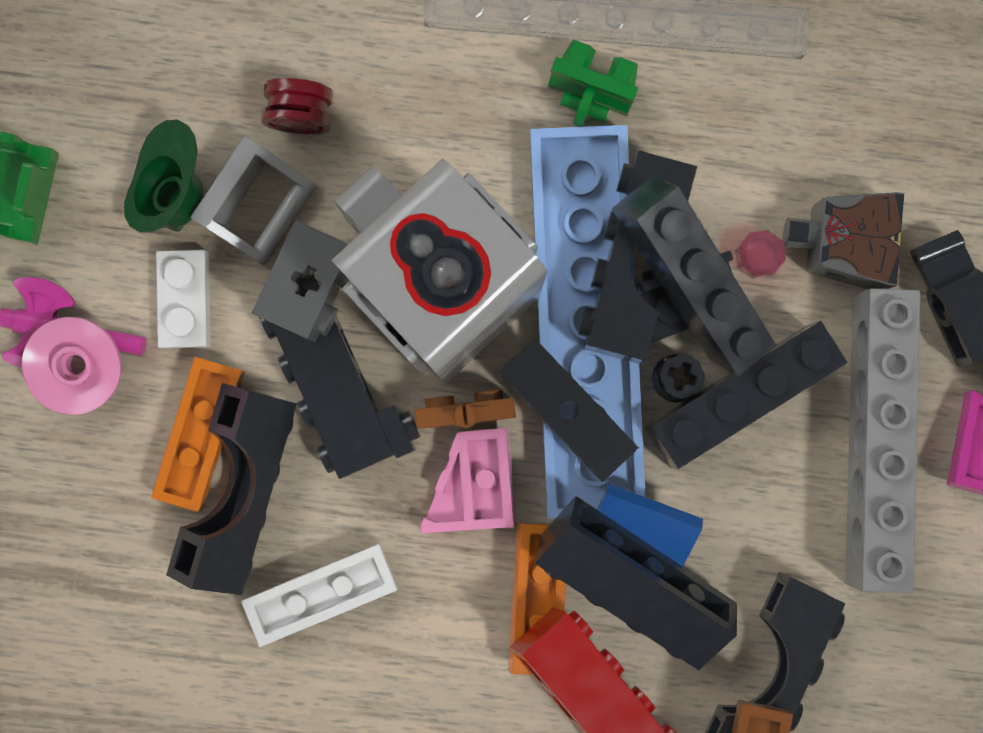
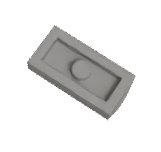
M244 135L190 218L264 265L316 185L264 147ZM264 165L294 183V185L254 246H251L225 229L224 226Z

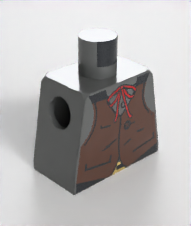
M892 192L823 198L813 205L811 220L786 219L783 229V246L808 249L806 268L807 272L865 289H890L897 286L904 193Z

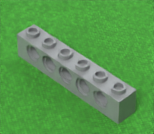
M870 288L853 295L845 584L861 591L914 593L920 290Z

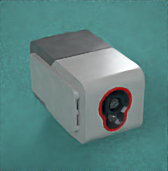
M443 158L403 195L376 167L371 166L334 200L345 219L359 234L331 260L350 280L342 289L422 374L431 368L447 384L538 300L547 270L536 256L538 247L535 242L470 173L462 177Z

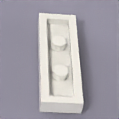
M378 543L245 598L241 602L259 647H262L395 592L399 587L381 543Z

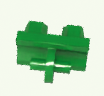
M572 40L562 58H555L550 71L551 76L548 87L564 92L560 105L577 111L573 122L574 126L583 127L587 116L605 122L609 110L628 116L639 88L634 86L638 69L637 63L622 57H614L608 74L604 75L589 69L596 50L590 45Z

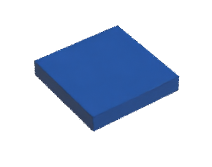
M611 484L607 485L597 508L598 511L681 566H684L703 528V518Z

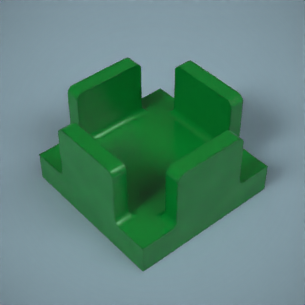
M0 132V237L38 245L59 153L52 148L29 144L16 135Z

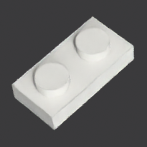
M206 250L156 251L158 348H211L209 252Z

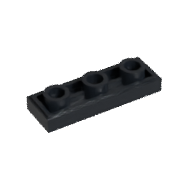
M535 338L499 371L500 376L601 482H604L639 448ZM563 401H570L576 406L577 413L571 420H565L559 414V406Z

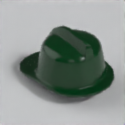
M178 119L165 120L155 126L146 137L140 150L133 179L124 201V217L128 225L139 233H153L162 228L175 232L181 231L184 225L192 220L190 218L204 197L203 185L195 173L198 152L196 137L189 125Z

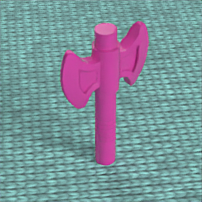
M22 277L15 279L13 285L23 296L26 302V310L7 308L0 310V327L12 329L13 332L22 334L19 344L2 354V358L6 362L22 368L24 348L32 334L47 322L62 318L57 317V313L61 308L73 307L75 305L74 298L65 289L43 278ZM104 329L115 341L119 352L139 356L144 355L147 346L146 337Z

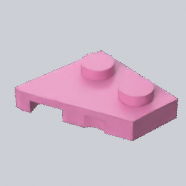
M509 428L457 432L449 451L450 458L445 470L441 472L435 487L436 494L427 517L423 518L421 523V534L515 527L517 521Z

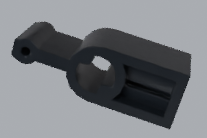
M956 230L910 250V254L928 288L926 295L929 307L956 366H962L983 360V272L975 268L965 247V240L960 231Z

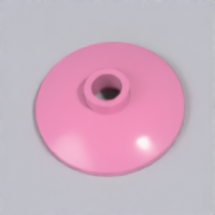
M63 317L42 325L29 338L23 352L22 372L29 391L42 405L61 414L78 415L99 408L112 397L120 382L122 362L115 341L101 326L84 318ZM75 355L80 356L85 362V368L82 373L76 372L71 366V360Z

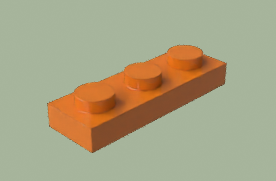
M194 357L151 496L152 499L196 512L203 511L223 446L208 431L222 383L241 388L245 371Z
M517 522L510 646L552 607L562 611L565 608L566 584L561 580L550 577L544 569L535 564L541 535L550 524ZM509 648L508 671L511 674L532 675Z

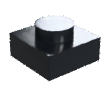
M392 405L376 413L396 459L417 450L413 440L421 436L409 410L401 414L398 406Z

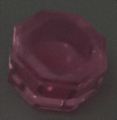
M769 230L750 232L735 249L738 269L752 279L771 277L786 260L783 241Z

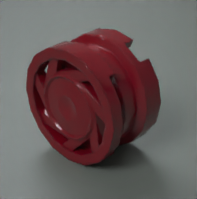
M274 78L267 80V84H264V97L268 100V106L262 110L261 119L264 126L281 132L303 135H317L330 131L331 117L327 114V107L332 105L333 91L330 87L315 81L298 78Z

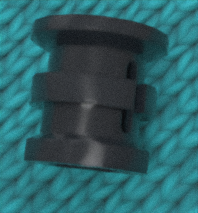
M674 354L666 356L653 369V388L666 401H685L698 393L704 385L705 373L701 369L700 362L691 355ZM683 366V376L689 379V384L675 389L673 388L675 380L668 376V372Z

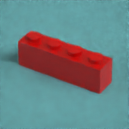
M552 607L509 647L580 733H677L667 723L660 726L651 715L656 709L652 701L637 686H634L632 689L627 686L620 677L625 671L622 665L607 649L604 648L599 652L589 639L593 634L592 629L577 612L572 611L568 614L565 611Z

